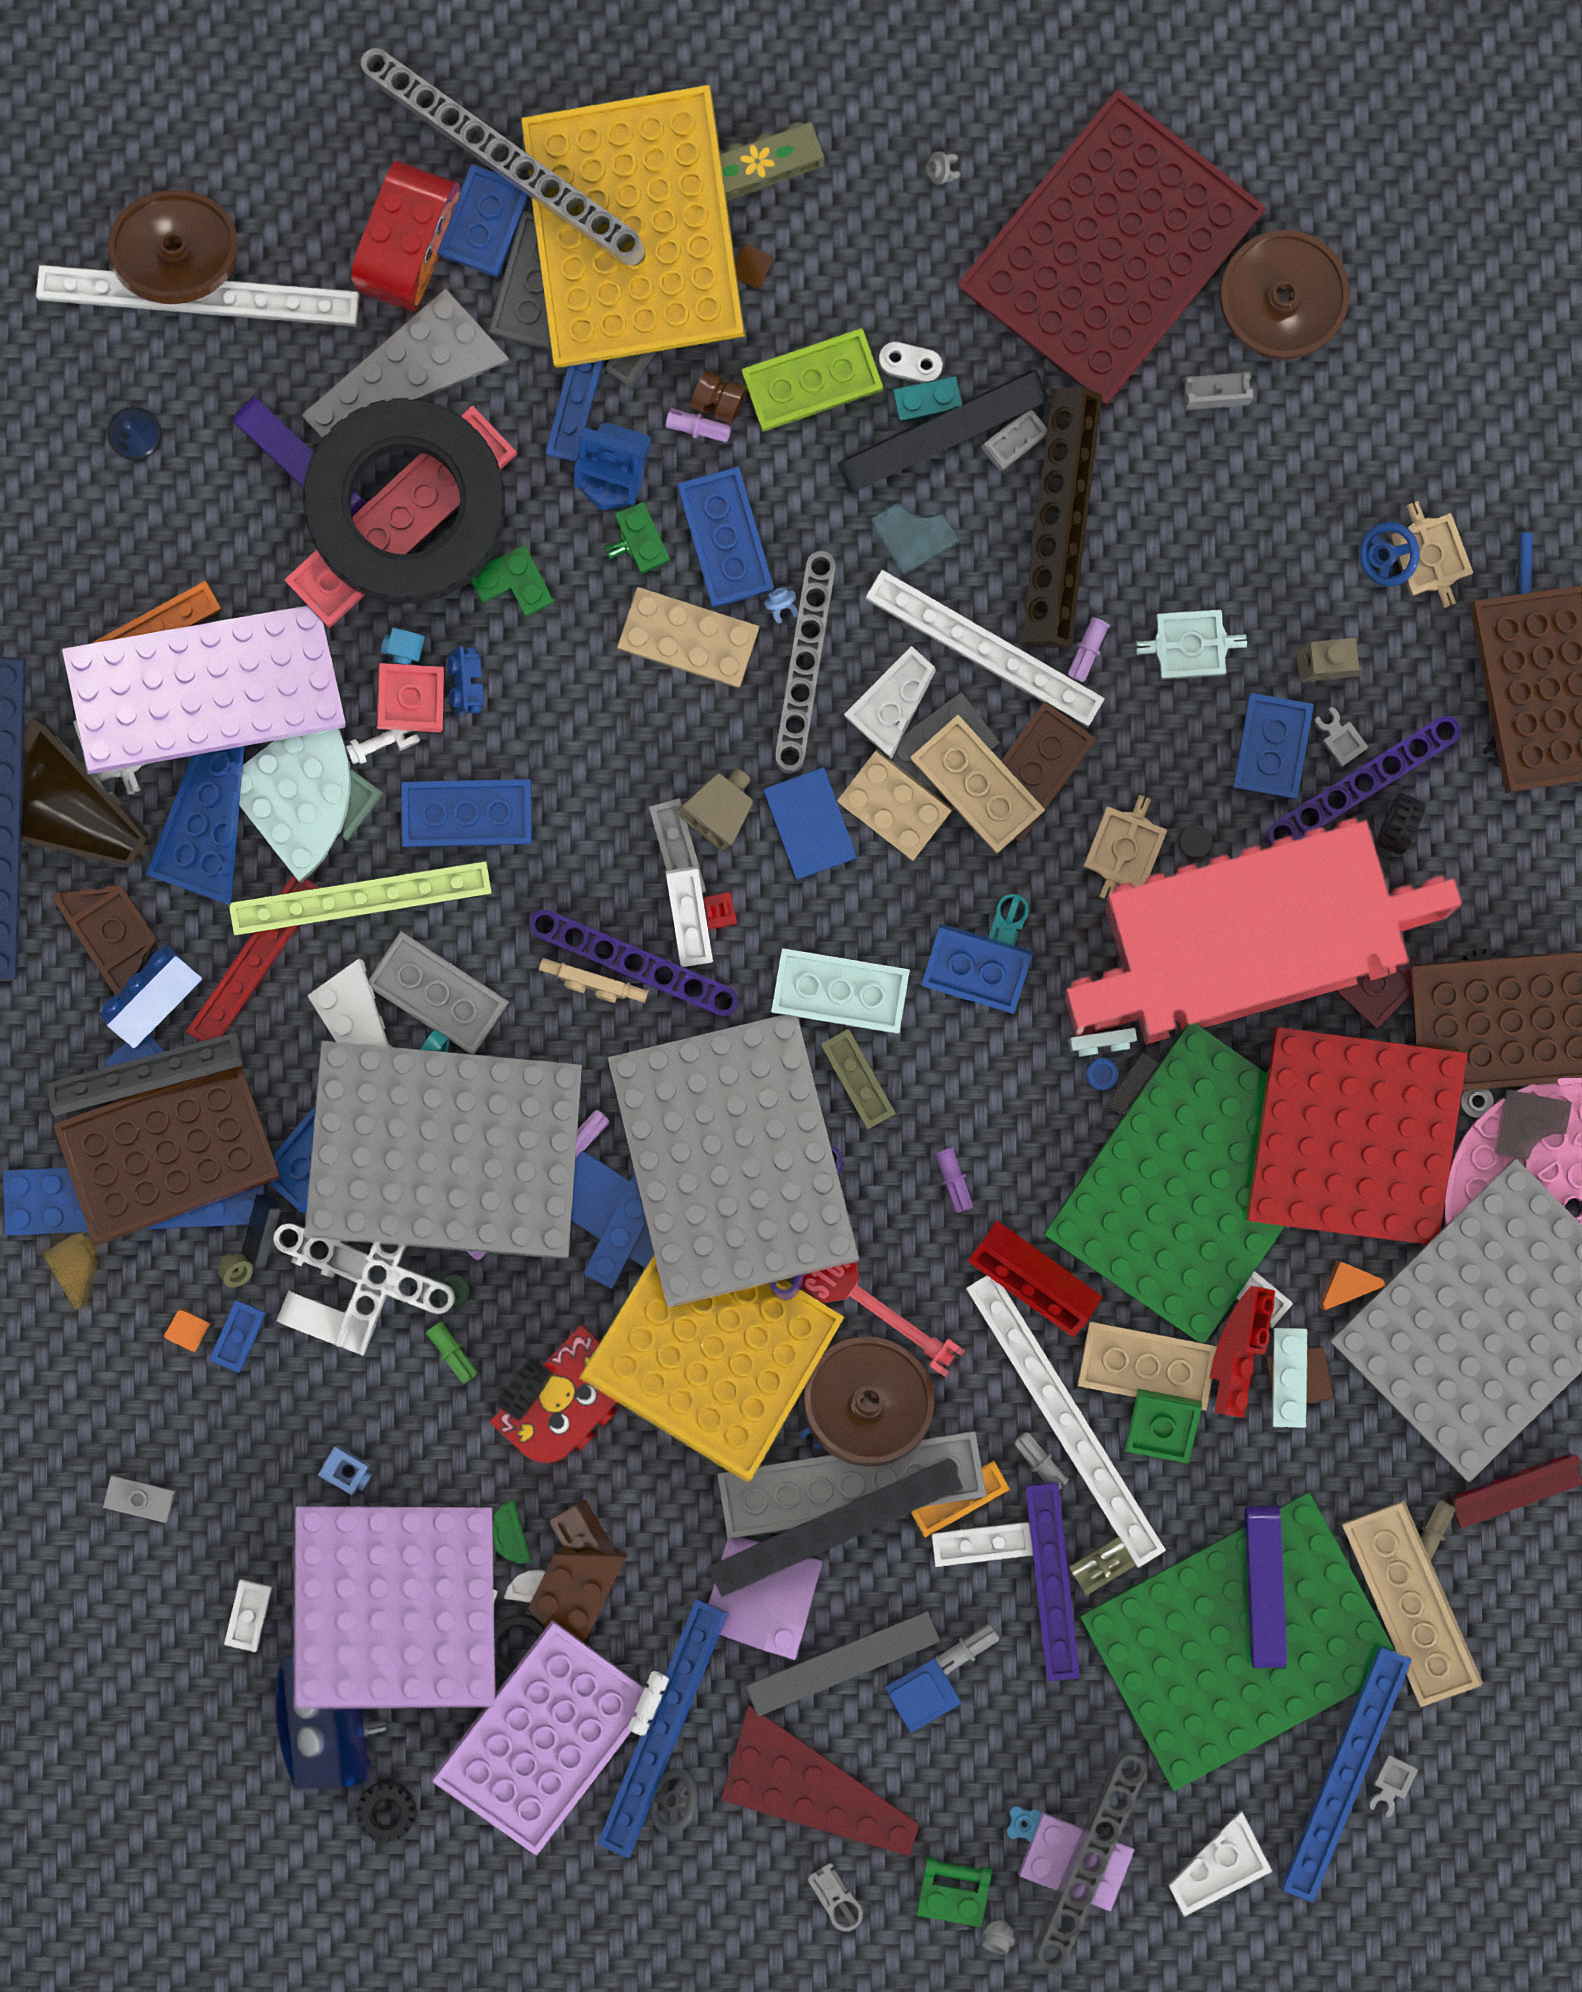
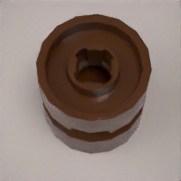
M705 369L693 393L690 408L705 415L713 412L715 419L732 425L744 401L747 387L732 380L724 383L722 376Z

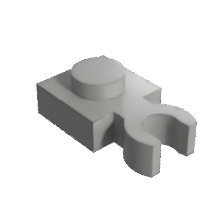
M1331 707L1327 710L1328 714L1332 717L1330 724H1324L1319 717L1313 721L1318 730L1327 732L1329 735L1322 743L1338 765L1343 767L1369 747L1351 722H1348L1343 727L1340 725L1339 713L1335 708Z
M1386 1754L1373 1781L1374 1785L1380 1787V1791L1369 1798L1368 1807L1374 1810L1377 1802L1381 1800L1386 1801L1387 1807L1383 1814L1389 1818L1395 1810L1393 1801L1395 1795L1405 1799L1418 1769Z

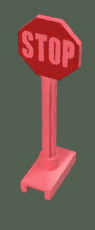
M857 1262L805 1274L802 1281V1289L821 1303L846 1300L848 1297H852L923 1348V1353L932 1359L929 1366L945 1377L950 1372L942 1366L943 1364L949 1366L955 1357L952 1352L955 1351L960 1356L965 1352V1350L949 1339L945 1343H942L935 1337L931 1339L859 1287L858 1282L860 1280Z

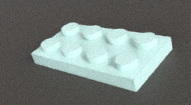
M782 948L771 1013L899 1034L910 970Z

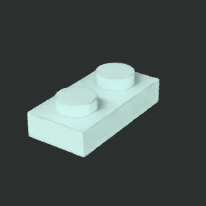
M1135 1028L1072 1037L1068 1040L1070 1052L1078 1051L1079 1057L1098 1054L1099 1047L1110 1046L1111 1052L1130 1049V1043L1137 1041Z

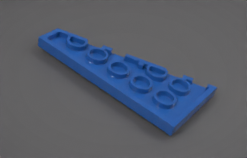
M244 746L191 756L146 875L231 906Z

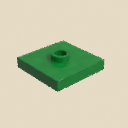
M1137 1389L1124 1446L1125 1452L1189 1464L1202 1409V1401Z

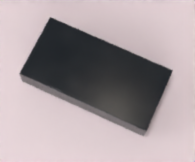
M256 1194L241 1252L254 1267H265L267 1264L280 1214V1208L265 1194Z

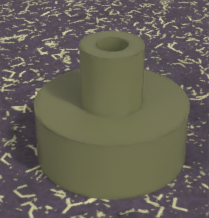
M226 1254L221 1258L218 1275L226 1286L231 1288L239 1287L250 1279L253 1273V1266L243 1254Z

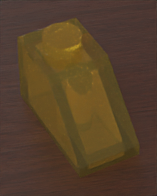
M76 1233L42 1253L74 1310L87 1306L99 1262L95 1256L98 1253L97 1247L92 1243L90 1236L84 1237L83 1233Z

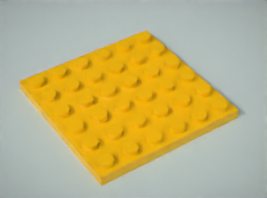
M654 1254L579 1378L748 1483L754 1476L844 1317L802 1290H799L792 1299L781 1300L773 1294L770 1283L667 1308ZM786 1280L776 1281V1286L782 1290L792 1287V1284Z

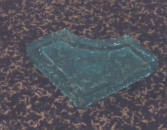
M897 503L871 519V523L903 575L959 543L943 514L932 518L916 517L906 512Z

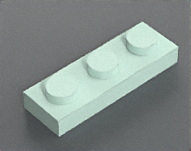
M1273 1328L1272 1426L1306 1427L1307 1329Z

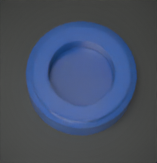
M1098 1058L1087 1066L1085 1075L1088 1084L1092 1088L1107 1090L1116 1084L1119 1072L1113 1061L1107 1058Z

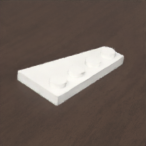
M357 959L307 995L336 1042L391 1047L384 1032L386 1028L382 1016H379L374 1001L375 995L372 986L369 985L365 974L366 968L363 960Z

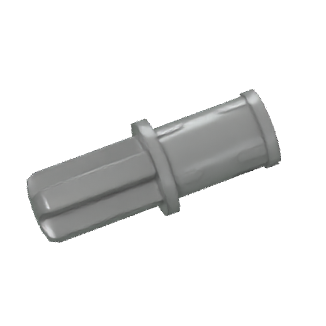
M1026 1432L1015 1440L1014 1446L1032 1466L1030 1468L1032 1472L1036 1471L1045 1483L1058 1481L1059 1490L1062 1488L1061 1484H1067L1069 1479L1064 1476L1051 1460L1052 1455L1050 1453L1046 1454L1029 1433Z
M988 1624L966 1639L959 1638L960 1642L941 1655L936 1656V1660L940 1667L944 1668V1673L948 1675L970 1659L972 1661L976 1660L975 1656L998 1642L999 1636L993 1626Z

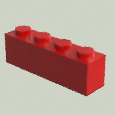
M997 1220L982 1238L968 1260L970 1264L1073 1338L1090 1319L1103 1297Z

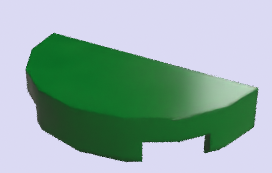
M513 1499L503 1504L494 1515L492 1521L493 1545L496 1551L507 1560L518 1564L532 1563L516 1503Z

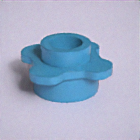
M1015 1806L1010 1810L1011 1820L1010 1826L1007 1828V1834L1011 1839L1021 1837L1031 1842L1041 1813L1037 1809L1029 1811ZM1023 1821L1027 1822L1026 1827L1021 1826Z

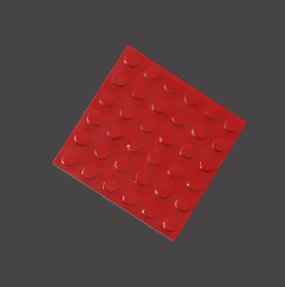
M1275 1026L1246 1220L1428 1244L1441 1231L1468 1053Z

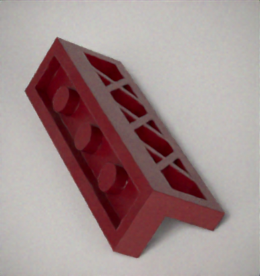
M1567 1453L1448 1496L1450 1504L1455 1508L1454 1515L1459 1528L1462 1529L1582 1485V1478L1577 1467L1581 1464L1578 1455Z

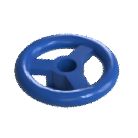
M1383 522L1371 528L1364 536L1360 546V562L1366 575L1374 582L1383 586H1396L1407 581L1417 569L1420 558L1418 541L1406 526L1397 522ZM1387 531L1396 532L1404 537L1407 543L1395 546L1385 542L1379 534ZM1386 549L1389 551L1388 559L1385 557ZM1410 553L1409 563L1404 571L1390 577L1393 563L1398 560L1399 556ZM1372 564L1375 567L1381 568L1380 573L1373 568Z

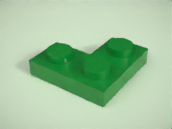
M526 545L487 563L479 574L471 579L482 603L512 589L525 617L554 604Z

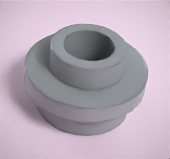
M1488 1089L1464 1091L1460 1100L1463 1111L1474 1118L1481 1117L1494 1103L1493 1096ZM1475 1095H1479L1483 1099V1104L1479 1108L1472 1104V1099Z

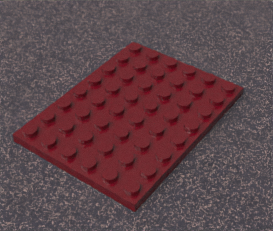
M1117 89L957 284V288L1080 387H1085L1101 394V403L1106 407L1265 213L1267 207Z

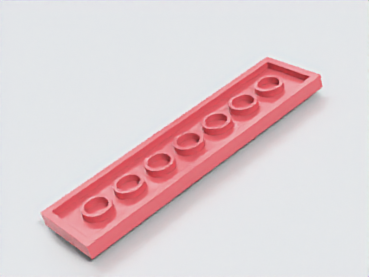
M473 405L462 415L487 441L498 461L500 470L517 455V452ZM421 453L352 516L353 522L362 536L374 546L390 553L410 554L459 509V488L452 474L441 462L430 455ZM317 550L284 579L329 628L365 596L339 579L326 565Z

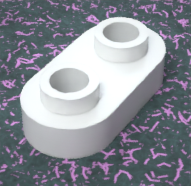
M891 342L882 348L879 355V365L882 371L889 376L922 384L936 381L941 375V358L937 353L928 349ZM892 353H898L901 356V360L894 363L889 359V356ZM923 361H929L932 364V368L924 370L920 364Z

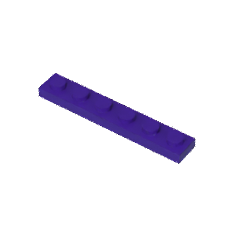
M1058 1481L1026 1484L1047 1681L1080 1678L1059 1484Z

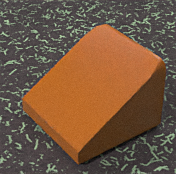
M180 1308L168 1327L164 1338L196 1352L211 1323L184 1308Z

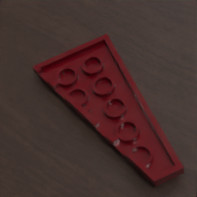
M750 1704L748 1705L721 1797L722 1801L910 1856L919 1826L916 1820L874 1793L859 1780L854 1779L815 1749L783 1729L775 1721H772L765 1715L758 1717L755 1708Z

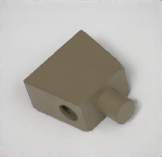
M1356 638L1310 642L1296 650L1299 683L1360 677Z
M735 769L728 779L717 773L675 811V814L723 851L734 842L753 804L752 799L743 792L751 779L739 769Z

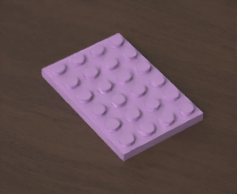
M552 1620L495 1694V1706L484 1708L432 1776V1782L537 1856L630 1734L631 1730L628 1728L632 1716L637 1715L635 1709L645 1687Z

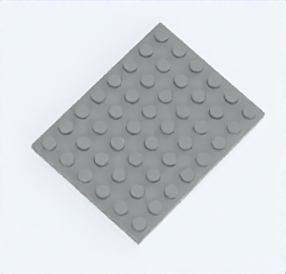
M780 1015L608 1057L667 1308L859 1261L798 1017Z
M322 1041L304 1237L567 1259L569 1254L582 1065Z
M1513 1159L1386 1286L1329 1340L1469 1483L1582 1372V1225L1517 1159Z

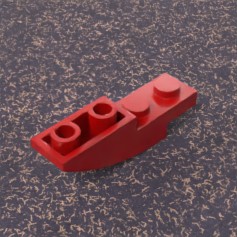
M1250 1286L1232 1311L1217 1345L1209 1379L1219 1380L1214 1413L1242 1418L1245 1416L1250 1379L1254 1368V1354L1265 1355L1266 1346L1269 1341V1327L1274 1309L1275 1290Z

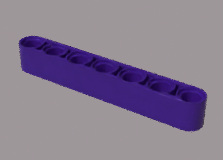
M1450 716L1437 718L1283 816L1266 830L1265 842L1267 846L1271 848L1274 845L1273 842L1276 841L1273 837L1275 828L1285 829L1289 837H1293V841L1301 840L1306 836V832L1323 827L1441 752L1459 738L1461 728L1458 721ZM1437 725H1445L1449 728L1451 732L1449 740H1442L1437 736ZM1410 742H1418L1422 745L1424 749L1422 757H1415L1410 753ZM1384 759H1391L1395 762L1397 771L1394 775H1389L1383 771L1382 762ZM1357 776H1363L1368 779L1370 788L1367 792H1361L1356 788L1355 779ZM1336 793L1340 795L1343 800L1341 809L1331 808L1328 804L1329 794ZM1309 810L1315 815L1316 823L1314 826L1309 827L1301 822L1300 815L1302 811Z
M539 910L531 917V931L544 942L717 1016H730L738 1007L736 993L723 984L552 911ZM543 917H550L554 921V928L547 934H542L537 930V922ZM575 929L580 930L584 934L583 942L575 947L568 945L566 941L567 934ZM603 942L612 944L614 948L612 956L608 959H600L596 955L597 946ZM631 955H639L643 959V967L638 972H630L626 969V960ZM660 968H669L673 972L672 981L666 985L657 983L655 980L656 972ZM692 980L699 981L703 985V992L695 998L689 997L685 993L686 984ZM720 993H728L733 998V1004L728 1010H719L714 1004L716 996Z

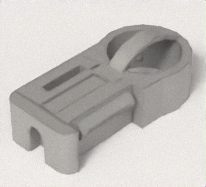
M829 1863L811 1874L808 1881L829 1914L832 1924L842 1931H851L861 1923L863 1909L851 1891L845 1892L847 1888L835 1869L831 1870L834 1864ZM844 1901H849L857 1908L859 1917L857 1922ZM837 1904L851 1926H842L836 1921L834 1909Z

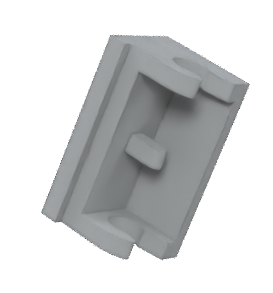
M1251 373L1183 377L1185 410L1248 406L1253 399V389H1250L1249 385Z

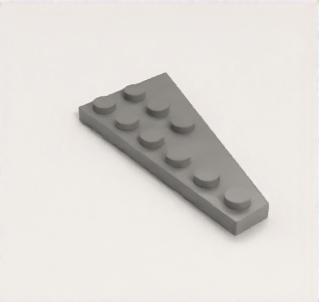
M444 289L303 413L302 416L319 436L323 438L342 418L345 419L349 413L360 407L364 408L369 406L370 403L381 400L388 401L391 398L422 400L453 387V384L467 378L481 375L484 371L495 366L509 363L510 360L447 289Z

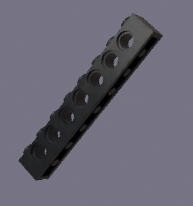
M949 1457L718 1561L708 1568L721 1597H724L963 1489V1486Z

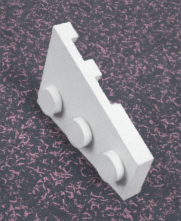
M911 646L844 714L846 719L887 757L892 759L936 671L935 667Z
M1240 1810L1168 1885L1183 1915L1186 1916L1272 1872Z

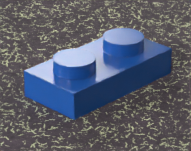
M235 1300L209 1360L241 1373L267 1312Z

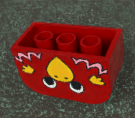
M585 1324L580 1325L545 1362L544 1366L552 1371L553 1375L526 1415L518 1421L501 1409L490 1421L526 1457L542 1463L555 1462L565 1457L575 1447L581 1451L595 1436L591 1429L597 1423L603 1427L617 1412L613 1407L617 1401L579 1378L602 1341Z

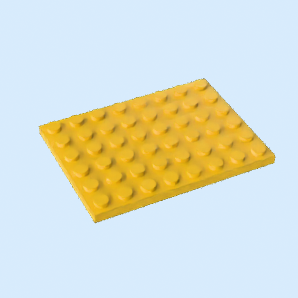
M709 85L521 118L526 153L633 229L640 237L645 248V255L638 264L625 265L532 199L553 363L556 368L745 337L714 107ZM528 169L529 179L534 174L533 169ZM550 188L546 193V197H555L559 192V188ZM575 206L571 211V215H580L584 211L585 206ZM600 224L596 229V233H606L609 230L610 224ZM628 241L624 243L621 251L630 252L634 249L635 242Z

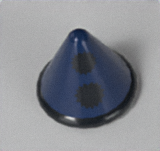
M127 407L117 412L112 417L107 431L108 441L114 452L130 460H139L151 455L157 449L162 434L157 418L148 410L140 407Z

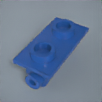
M459 647L450 652L447 660L448 674L452 675L453 687L449 693L450 705L454 707L455 716L466 711L469 714L481 713V707L484 706L482 684H471L470 678L482 677L481 656L477 654L476 648H468L463 651V647Z

